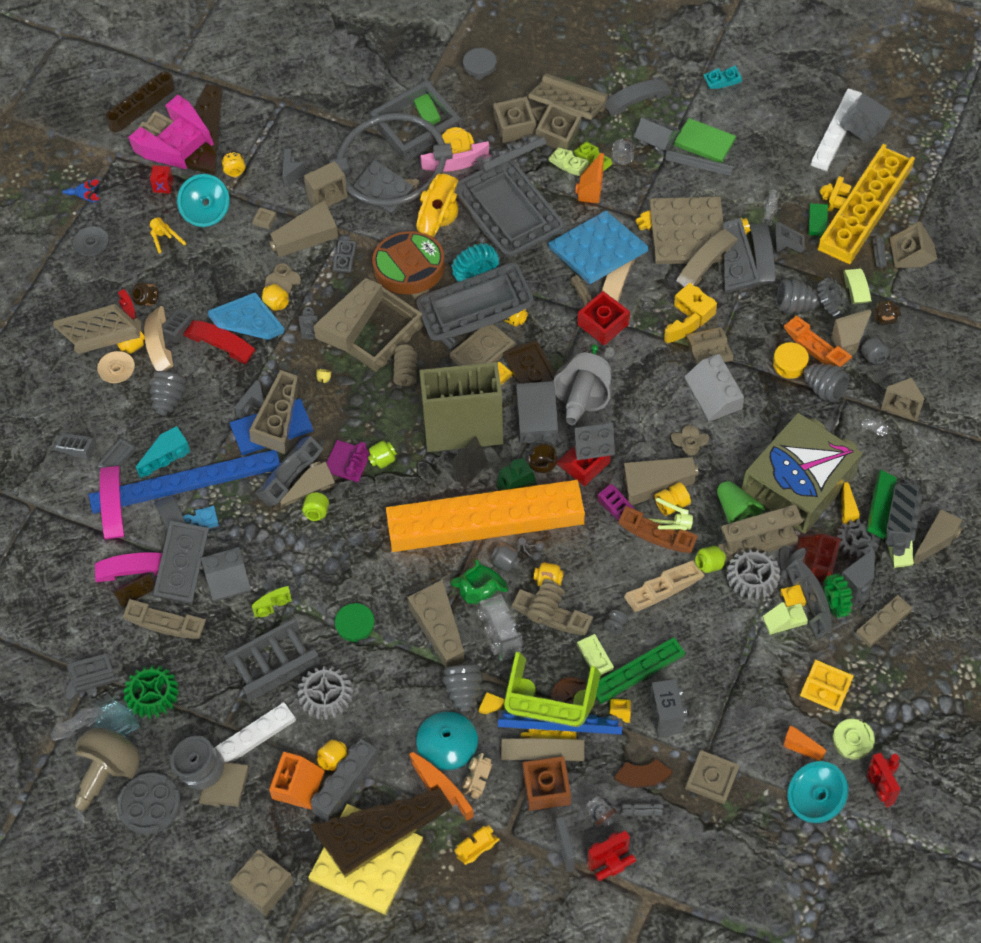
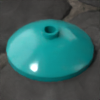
M198 174L190 177L183 183L178 192L177 205L180 214L187 222L197 227H210L225 217L230 205V196L227 187L220 179L209 174ZM205 200H209L208 205H204Z
M450 711L439 712L428 717L419 727L416 736L417 750L420 757L437 769L455 770L466 765L475 755L478 747L477 731L473 723L465 716ZM444 733H449L450 736H449V737H444L443 734H444Z
M816 761L803 766L796 772L789 784L788 802L790 808L796 816L806 822L823 823L829 821L843 809L847 801L849 787L846 776L837 766L825 761Z

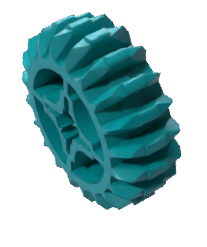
M487 243L474 244L465 251L462 250V253L458 254L457 258L453 260L454 263L451 265L453 275L460 282L493 270L499 265L498 254Z

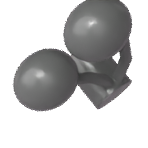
M519 538L518 543L523 546L524 551L533 560H539L541 554L534 552L531 555L527 552L525 546L535 547L537 551H542L544 543L537 541L534 545H528L525 538Z

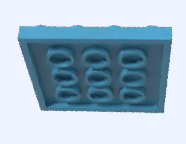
M607 211L600 213L548 243L549 249L588 284H592L648 251V245Z

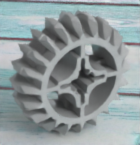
M751 548L748 549L747 553L742 550L740 555L735 554L727 567V580H729V586L734 587V593L740 591V596L748 595V600L751 599V596L758 600L760 595L765 599L767 593L772 594L780 581V568L777 567V561H773V556L767 557L766 551L759 553V549L752 552ZM744 566L745 570L742 574H738L739 568ZM768 573V580L762 582V577Z
M323 666L320 671L315 667V673L308 671V678H302L303 683L299 684L300 691L297 692L300 698L299 703L303 705V710L305 712L308 711L310 716L316 714L318 720L322 715L327 720L328 715H332L335 718L336 712L343 714L342 708L348 709V702L352 701L351 695L353 693L350 680H347V675H342L340 669L335 671L333 666L329 670L326 669V666ZM328 681L338 684L339 687L329 684ZM325 687H326V689H327V694H326V698L324 699V694H323V692H325ZM315 700L321 701L322 704H317V703H315L314 701H315Z

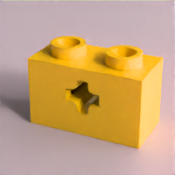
M689 283L675 295L674 306L688 317H691L694 313L699 315V325L703 326L716 314L717 303L712 297L704 294L699 287Z

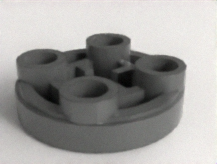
M474 48L464 55L463 68L468 74L474 76L475 79L481 80L484 76L496 70L497 59L495 54L489 49Z

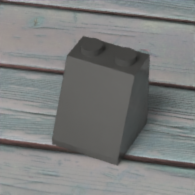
M554 381L516 384L520 442L533 443L535 441L551 442L558 440Z

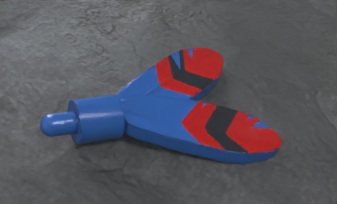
M89 180L75 189L67 188L62 193L76 195L90 202H98L100 200L98 195L90 192V190L99 185V180Z

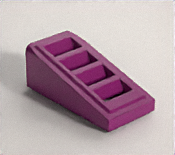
M610 484L598 494V502L618 521L625 506L634 509L613 484Z

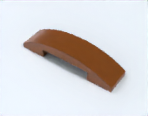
M625 506L618 522L623 528L658 546L678 552H692L698 535L681 529L679 531L674 529H658V526L661 524L644 518V513Z

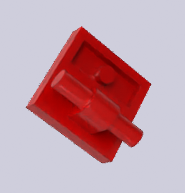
M880 752L873 755L867 770V778L871 784L875 785L878 799L884 802L887 808L895 804L901 790L893 776L899 767V755L892 754L890 758L885 760Z
M626 830L622 833L616 832L609 836V840L603 843L597 842L588 850L587 866L591 872L604 865L607 867L595 874L598 881L610 875L615 876L624 871L625 867L636 862L633 854L622 860L619 859V857L628 853L630 837Z

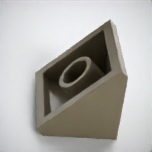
M909 378L887 387L881 410L917 422L924 397L913 379Z

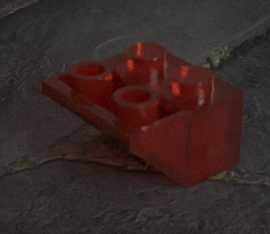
M826 534L800 538L797 550L801 548L806 549V554L801 561L807 565L817 580L824 582L827 579L826 576L832 575L841 538Z

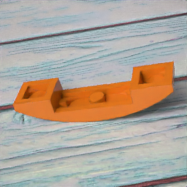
M797 315L784 325V329L797 344L803 346L811 356L826 365L832 364L842 367L852 358L841 347L837 346L834 348L810 330V325Z

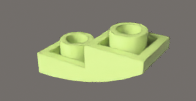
M559 147L549 158V161L557 167L577 176H581L589 166L588 160L575 157L572 151Z
M862 269L844 270L846 288H849L851 303L871 302L869 287Z

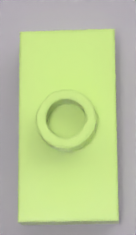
M595 634L577 642V646L590 669L591 666H595L601 672V675L614 669L613 664Z

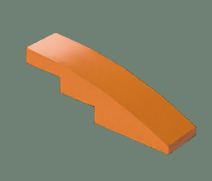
M412 752L409 754L410 762L429 792L441 789L451 805H457L466 821L474 817L473 808L457 787L442 772L416 753Z

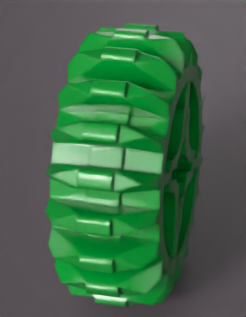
M151 665L148 670L144 666L142 672L136 669V676L130 675V681H125L126 688L123 689L124 701L127 703L128 709L132 710L135 715L139 713L142 719L146 714L150 720L153 715L159 718V713L161 712L167 715L166 709H173L172 703H177L178 700L176 696L179 695V690L177 689L179 685L175 681V676L173 674L170 675L168 669L163 671L161 666L155 669V666ZM164 684H166L167 690L165 695L162 696V687ZM140 688L142 692L140 694V698L137 700L136 693Z

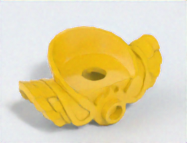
M444 173L437 174L436 178L432 180L429 189L423 191L420 198L423 203L419 210L416 224L419 232L434 237L439 227L447 226L457 218L459 211L456 201L457 194L455 193L458 183L457 178ZM434 200H440L443 203L440 209L433 208L432 203Z

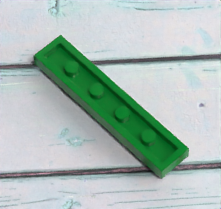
M675 637L671 638L601 678L598 684L596 700L601 705L685 656V651Z

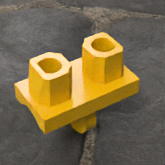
M840 176L834 188L832 184H828L820 189V194L824 200L830 198L828 211L830 212L834 208L840 209L847 198L840 197L839 195L848 197L852 186L843 183L844 178Z

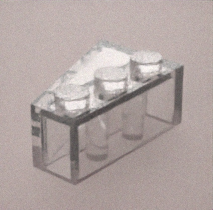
M502 594L479 601V609L477 610L480 621L484 620L485 635L487 638H491L492 644L490 646L492 653L498 656L499 661L514 657L516 652L522 654V635L520 632L517 633L515 629V620L511 619L510 610Z

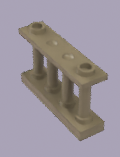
M796 504L721 526L727 541L718 545L726 556L724 565L729 564V561L734 558L735 554L740 555V551L743 550L747 553L749 548H751L752 552L759 549V553L764 551L767 553L781 549L784 545L788 547L798 544V538L792 526L803 523Z

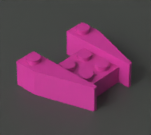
M177 95L166 104L170 118L174 121L157 137L144 128L139 127L128 138L134 152L143 158L186 169L187 166L184 160L205 142L211 146L214 144L209 130L190 102Z

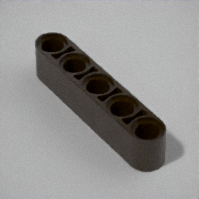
M168 71L159 73L106 113L109 130L112 132L123 130L175 90L172 74Z

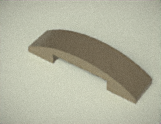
M726 229L718 232L692 257L677 278V283L682 287L689 283L696 286L702 280L701 276L723 252L727 253L734 246L738 238Z
M520 589L512 604V608L527 616V612L530 610L536 595ZM558 607L554 609L555 615L551 616L552 621L544 622L543 624L564 632L586 635L593 616L577 610L570 612Z
M129 599L123 614V619L138 626L182 638L200 639L206 623V619L191 615L183 617L149 608L148 604Z
M502 739L501 760H542L564 756L565 761H584L585 740Z

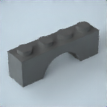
M311 436L302 438L255 494L268 507L278 504L289 491V485L304 468L313 463L324 449Z

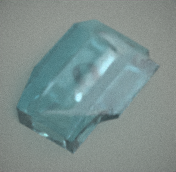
M114 701L96 710V723L93 727L107 728L125 735L140 728V725L132 709H128L118 701Z

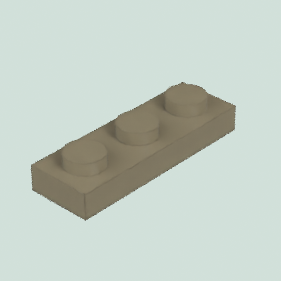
M897 595L856 631V635L871 648L911 613L913 608Z

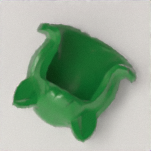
M478 559L474 560L475 566L468 569L462 577H457L450 582L451 586L459 588L462 599L469 604H481L489 600L498 591L507 592L509 589L506 581L498 573L482 565Z

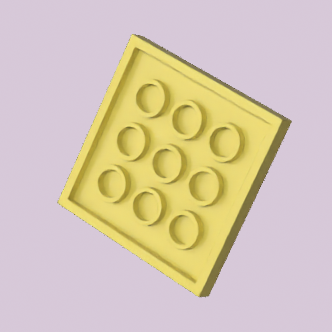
M347 804L340 818L361 810ZM413 833L346 878H344L324 848L308 877L309 881L386 915L423 841V837Z

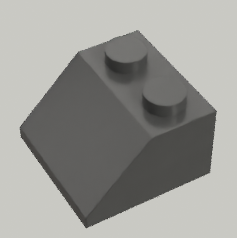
M642 117L634 137L639 139V143L644 145L649 143L654 146L655 150L663 152L664 150L671 149L681 130L653 117Z
M239 547L201 558L213 602L251 592Z
M873 550L842 572L841 576L844 577V581H847V587H850L852 592V599L850 601L853 607L859 602L860 604L864 603L869 598V592L873 587L875 552Z

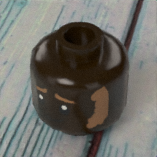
M140 282L134 286L131 295L135 304L139 306H153L158 301L159 291L152 283Z
M893 300L879 302L876 304V308H873L875 322H879L881 326L895 324L898 321V317L901 316L900 306H896Z

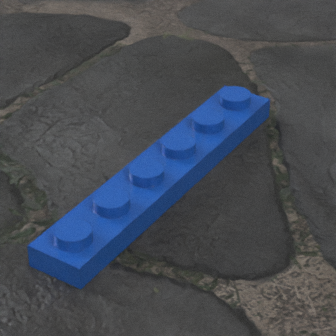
M507 710L499 711L498 727L622 735L623 718L616 716L598 717L593 714H589L584 724L579 727L515 716Z

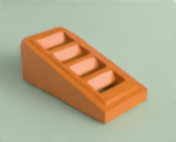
M790 725L783 746L815 760L823 761L826 749Z

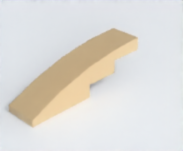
M693 560L663 571L660 577L644 582L642 587L627 592L624 598L633 611L637 612L687 588L702 579L704 574L697 568Z

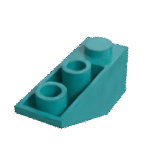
M177 426L162 433L137 464L136 470L139 478L149 476L157 469L166 467L174 460L183 458L190 453L188 442Z

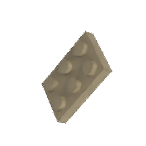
M494 324L480 328L450 353V358L459 366L493 363L503 357V352L514 348L515 342Z

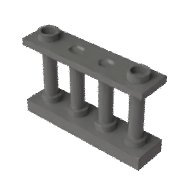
M296 618L284 621L279 627L239 648L230 650L224 655L227 666L230 667L235 664L244 679L246 686L242 688L248 702L320 664L319 656L315 649L307 651L296 634V631L299 630ZM286 636H289L300 654L293 661H289L278 643L279 640ZM271 645L282 664L276 670L270 669L260 650ZM251 655L254 656L264 673V676L257 680H253L242 661Z

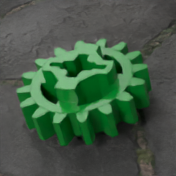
M839 574L826 576L827 579L824 580L825 585L823 589L825 590L829 609L832 610V616H836V618L848 616L852 611L850 606H853L850 601L852 599V592L850 587H847V581H844V577Z

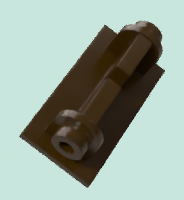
M143 573L142 576L132 580V583H126L119 588L116 587L113 593L118 599L120 606L123 607L128 604L129 599L136 600L153 591L155 584L150 573Z

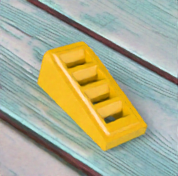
M846 482L841 492L842 525L843 523L848 525L849 520L856 523L860 516L850 485Z

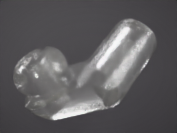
M861 419V429H872L881 436L888 432V427L880 419Z

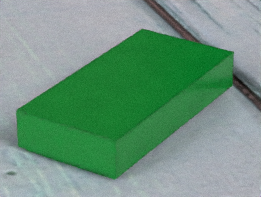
M810 203L808 235L822 236L826 231L828 204Z

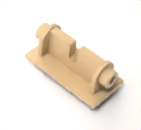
M483 753L473 757L468 767L471 769L470 773L462 783V788H464L463 796L467 793H471V797L474 799L482 796L486 782L479 778L487 779L492 767L491 760L483 758Z

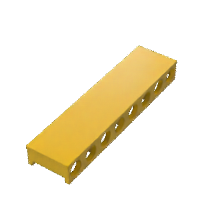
M883 144L820 238L818 250L850 265L911 172L915 157H905L887 149L886 145Z

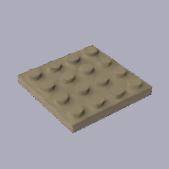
M721 197L652 198L649 201L655 264L688 263L706 242L724 229ZM724 252L714 263L724 262Z

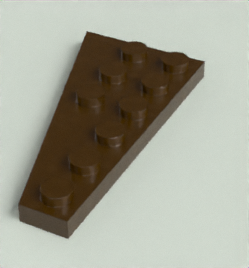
M206 83L194 106V110L209 130L214 145L211 146L205 142L184 160L188 169L215 176L223 98L222 87Z
M441 789L415 795L414 798L403 801L402 799L385 806L379 805L353 812L348 816L338 819L335 817L327 822L310 824V827L344 878H346L452 809V805Z

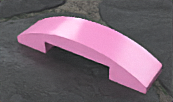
M489 142L471 145V151L453 154V159H446L443 172L470 167L472 162L477 161V157L481 155L488 156ZM434 153L420 155L422 169L436 171L439 161H435Z

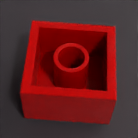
M604 291L578 312V326L604 346L627 327L630 321V311Z

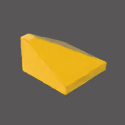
M610 699V714L623 718L624 722L630 723L631 700Z

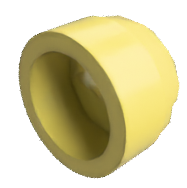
M317 369V380L321 383L323 379V383H327L331 378V371Z

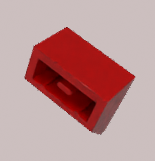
M573 446L557 461V465L585 487L610 463L611 455L577 460L576 451Z

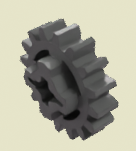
M825 278L820 281L817 290L820 292L818 296L820 302L824 305V309L829 314L832 313L833 317L844 314L847 311L846 307H848V304L845 302L847 298L841 286L837 284L836 280L833 281L832 278Z
M857 519L856 523L852 520H849L848 525L843 523L842 528L838 530L836 542H839L838 549L843 548V555L848 553L849 559L856 556L858 561L861 556L863 557L871 550L874 552L878 550L880 538L867 531V521L862 524L860 519Z

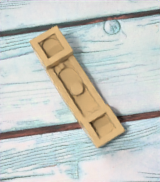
M635 259L609 273L606 277L602 291L606 292L617 302H619L622 288Z
M163 306L158 307L147 316L144 326L147 351L156 371H167L173 367L171 351L165 349L162 324L166 322Z

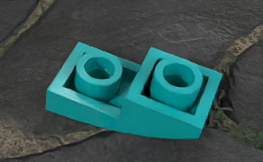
M736 65L720 71L718 68L703 75L710 89L724 88L743 82Z

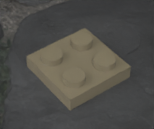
M700 750L685 789L725 805L740 765Z

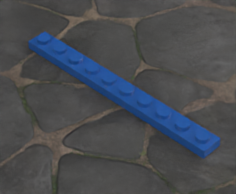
M271 450L120 486L121 507L274 471L280 464L277 451ZM100 491L90 493L89 499L93 514L101 512Z

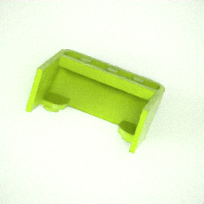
M516 652L504 703L505 709L515 716L572 727H579L584 724L595 703L601 672L595 666H591L587 688L576 693L573 704L534 697L536 692L534 683L529 679L522 678L526 658L520 652Z

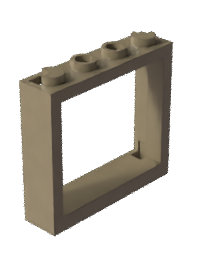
M383 287L381 302L410 322L375 357L353 343L348 353L375 372L380 367H384L388 359L395 355L394 350L396 347L408 343L411 336L423 327L421 317L423 314Z

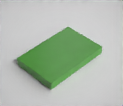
M688 118L676 138L674 146L722 163L735 142L736 136Z

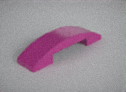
M120 466L100 468V503L105 539L124 537L120 493Z
M132 553L101 560L95 563V581L116 580V576L154 572V575L157 576L162 553Z

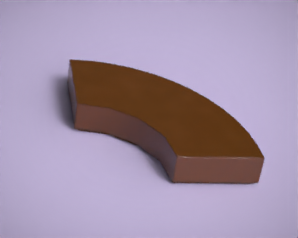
M657 759L644 766H637L626 762L614 776V780L632 788L653 787L668 779L673 771Z

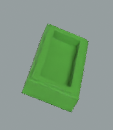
M429 94L422 95L414 100V105L421 118L431 124L441 122V118Z

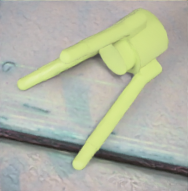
M656 498L657 502L680 512V514L675 515L674 521L649 519L659 524H668L659 525L658 529H691L693 515L688 514L689 510Z

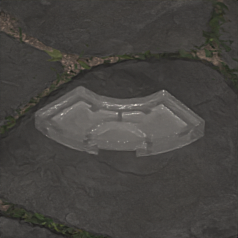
M101 708L81 710L73 718L56 724L50 734L52 741L77 733L76 730L84 725L87 727L92 725L101 716Z

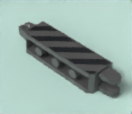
M905 480L903 484L895 485L886 544L889 547H893L892 552L895 556L904 555L905 548L910 549L911 541H915L920 505L922 503V494L919 493L917 481Z

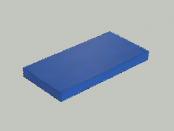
M301 398L295 402L288 440L313 432V427ZM258 413L230 422V427L242 456L266 448L250 442L249 430Z

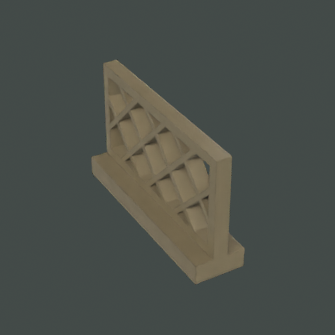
M545 73L542 82L529 93L528 98L547 105L551 102L592 120L599 111L603 112L605 110L608 94Z
M116 304L53 322V326L75 345L74 351L78 354L140 338L142 324L138 318L132 320ZM105 319L115 320L116 322L107 321ZM74 327H76V328H81V329H85V331L79 330V329H74Z

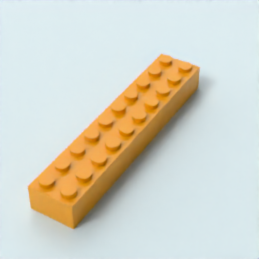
M578 480L386 507L392 552L584 525L585 518Z

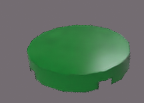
M358 603L342 607L335 618L337 633L346 641L358 642V640L368 638L375 626L374 615L371 610L365 605Z

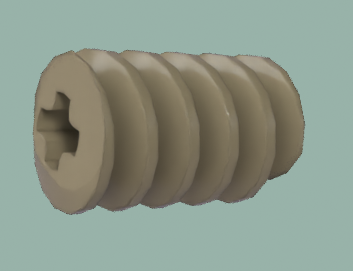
M400 345L394 350V383L400 386L414 385L417 382L416 358L418 355L413 351L412 346Z
M544 579L540 590L530 606V610L527 612L528 618L539 624L551 622V616L555 615L554 609L558 608L557 603L561 602L560 596H564L565 591L556 582Z

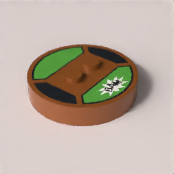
M400 232L387 237L379 243L372 257L374 275L378 283L385 289L398 294H416L426 291L440 281L445 271V258L442 246L435 238L421 232Z

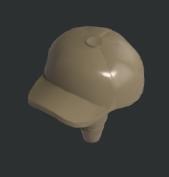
M95 727L85 732L79 738L74 747L76 749L75 755L87 757L93 761L79 785L81 790L77 793L74 807L85 811L93 801V797L98 796L109 774L133 779L140 764V754L138 748L127 737L107 728Z

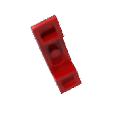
M193 320L183 333L185 337L198 343L202 340L228 352L231 358L244 364L248 362L255 352V348L240 337L207 322Z

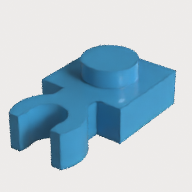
M214 506L195 510V516H183L185 522L190 521L191 525L206 528L219 526Z

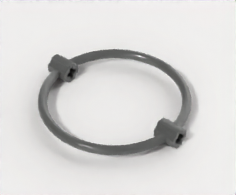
M389 113L371 118L351 131L343 141L337 159H330V163L335 161L345 175V173L350 172L348 157L344 156L348 146L358 134L370 126L384 121H411L429 130L438 145L433 146L435 161H439L435 173L425 185L406 196L393 199H378L357 191L345 176L346 190L356 199L377 206L404 204L420 197L424 190L427 191L436 175L443 173L446 159H453L451 143L445 144L440 132L427 120L405 113Z

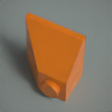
M600 153L581 175L580 184L576 183L575 194H579L578 201L599 203L603 179L604 153Z

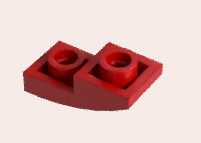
M125 289L119 291L120 300L118 302L122 310L132 320L137 319L128 293Z

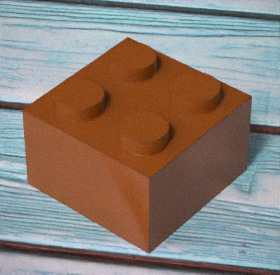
M564 756L523 762V777L529 811L571 805V792Z

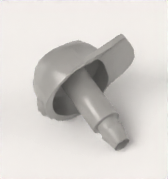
M580 353L561 366L554 376L555 395L566 404V422L570 425H575L585 410L598 411L604 408L611 398V367L600 356L592 353Z

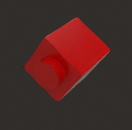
M153 165L150 176L153 192L171 193L174 180L171 167Z

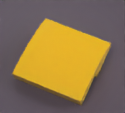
M815 660L800 696L839 712L854 675Z

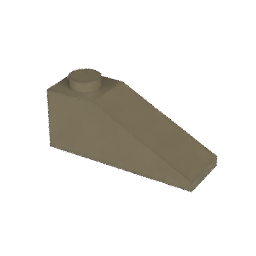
M318 461L311 464L310 468L307 469L282 498L280 507L283 508L305 499L312 492L319 493L333 487L335 481L326 462L321 463Z
M940 510L916 552L913 563L917 565L950 545L954 537L958 539L963 530L960 527L962 519L944 510Z

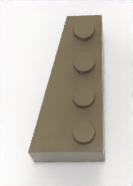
M365 278L313 326L315 338L348 352L383 298L382 285Z
M282 370L279 371L249 430L250 442L283 454L286 453L298 391V376Z
M443 580L407 597L409 610L445 668L457 666L465 662L464 649Z

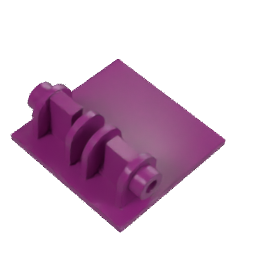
M337 440L326 464L332 475L359 482L369 460L368 456H370V453L364 442H359L355 446Z

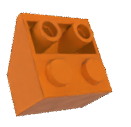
M283 752L269 789L272 799L312 810L311 800L315 793L319 791L325 770L304 757Z

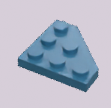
M256 293L208 311L210 319L221 329L268 340L284 334L285 328Z

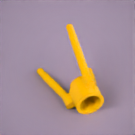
M160 217L154 218L150 222L152 229L150 234L153 236L158 253H161V248L157 235L163 236L166 234L168 238H171L172 234L179 242L186 245V242L168 224H165Z

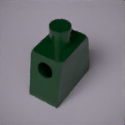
M524 458L513 460L511 464L499 471L496 488L498 491L536 486L537 481L530 466Z

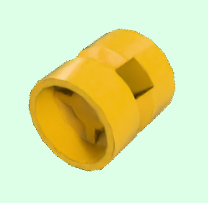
M681 482L670 486L669 491L664 489L655 494V501L656 498H660L680 508L691 504L689 493ZM656 501L659 510L664 516L676 512V510Z

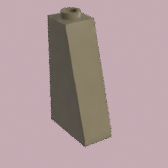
M325 201L318 203L270 234L272 241L269 242L272 252L275 251L279 258L338 238L337 226Z
M693 457L624 463L623 473L627 501L631 505H635L655 498L656 493L664 489L669 491V487L678 482H681L685 487L694 484L695 476H698V465L694 464Z

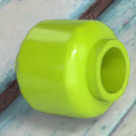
M382 440L369 448L370 456H368V459L373 467L377 465L380 469H383L396 460L395 455L397 453L390 442L386 443V441Z
M318 492L308 494L303 504V514L311 521L324 519L329 508V499L324 494Z
M717 546L702 548L695 557L697 568L704 573L721 570L726 560L725 553Z

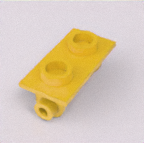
M489 825L483 826L472 834L475 842H472L468 837L456 846L457 848L454 850L457 855L456 858L465 865L471 863L481 853L491 849L500 839L492 834L493 830Z

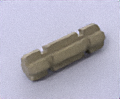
M579 275L573 276L571 283L586 306L593 298L585 284L581 282V277Z

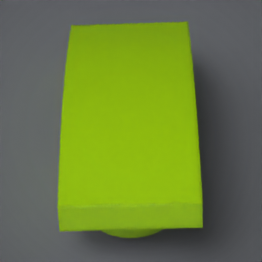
M585 142L574 151L577 157L588 160L589 166L600 154L598 147L588 142ZM604 156L603 171L612 165V160Z
M289 586L276 589L258 599L252 605L254 616L266 617L274 613L273 606H282L292 602Z

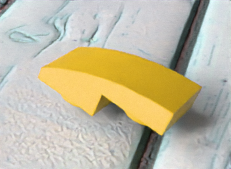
M694 313L691 317L685 318L683 323L676 320L673 324H669L664 330V342H674L699 328L700 316Z

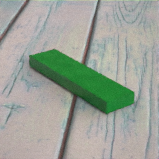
M880 470L876 476L867 531L884 539L888 533L887 525L897 478Z

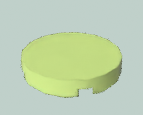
M853 718L846 719L836 726L832 740L837 752L845 758L861 759L867 756L873 749L875 737L868 724Z

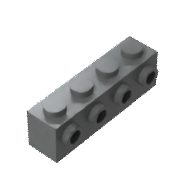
M360 739L357 744L354 743L348 752L349 755L345 760L342 759L338 763L336 772L325 780L323 789L320 793H315L311 800L313 813L326 822L337 816L379 760L378 749L363 739Z

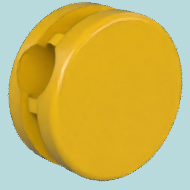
M788 342L781 344L775 350L773 368L777 374L784 378L793 379L800 377L804 374L808 364V352L797 343Z

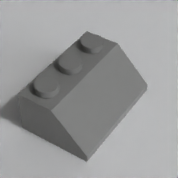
M720 354L702 360L684 376L687 385L708 422L742 410L744 396Z

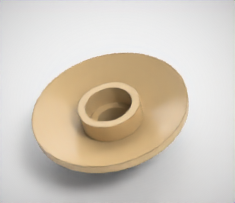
M121 351L106 354L101 358L97 366L99 376L108 383H120L127 380L135 369L133 358Z

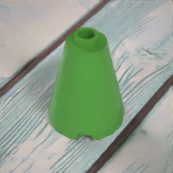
M726 481L719 485L717 495L729 524L761 515L763 510L765 511V508L759 501L733 482Z

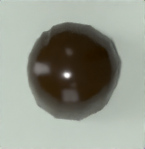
M548 444L535 446L533 453L528 456L530 468L537 473H548L553 470L557 464L555 448Z

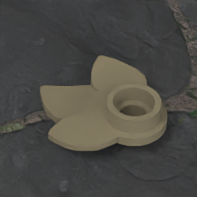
M281 263L275 267L272 274L267 276L265 287L278 284L289 294L292 290V285L300 284L301 278L298 273L291 271L288 265Z
M687 425L682 429V433H671V440L674 445L680 446L686 455H695L701 446L709 442V435L705 433L699 434L696 426Z

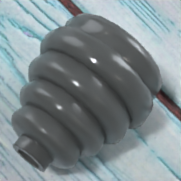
M792 278L790 280L784 279L780 283L776 297V306L779 311H784L785 314H799L808 310L813 311L816 306L820 305L817 290L812 289L809 285L806 286L805 282H799L798 279Z
M814 363L811 366H807L804 370L806 383L809 384V387L813 389L815 394L825 401H838L847 390L850 379L849 374L838 365Z
M166 371L154 372L149 382L151 386L149 392L152 395V408L156 410V414L167 416V413L174 411V407L178 405V401L183 398V394L187 389L185 386L186 379L183 376Z
M479 665L446 667L444 669L443 683L446 685V692L450 693L449 698L453 701V706L459 708L460 712L472 711L471 707L477 705L478 691L482 688L483 675L480 673Z

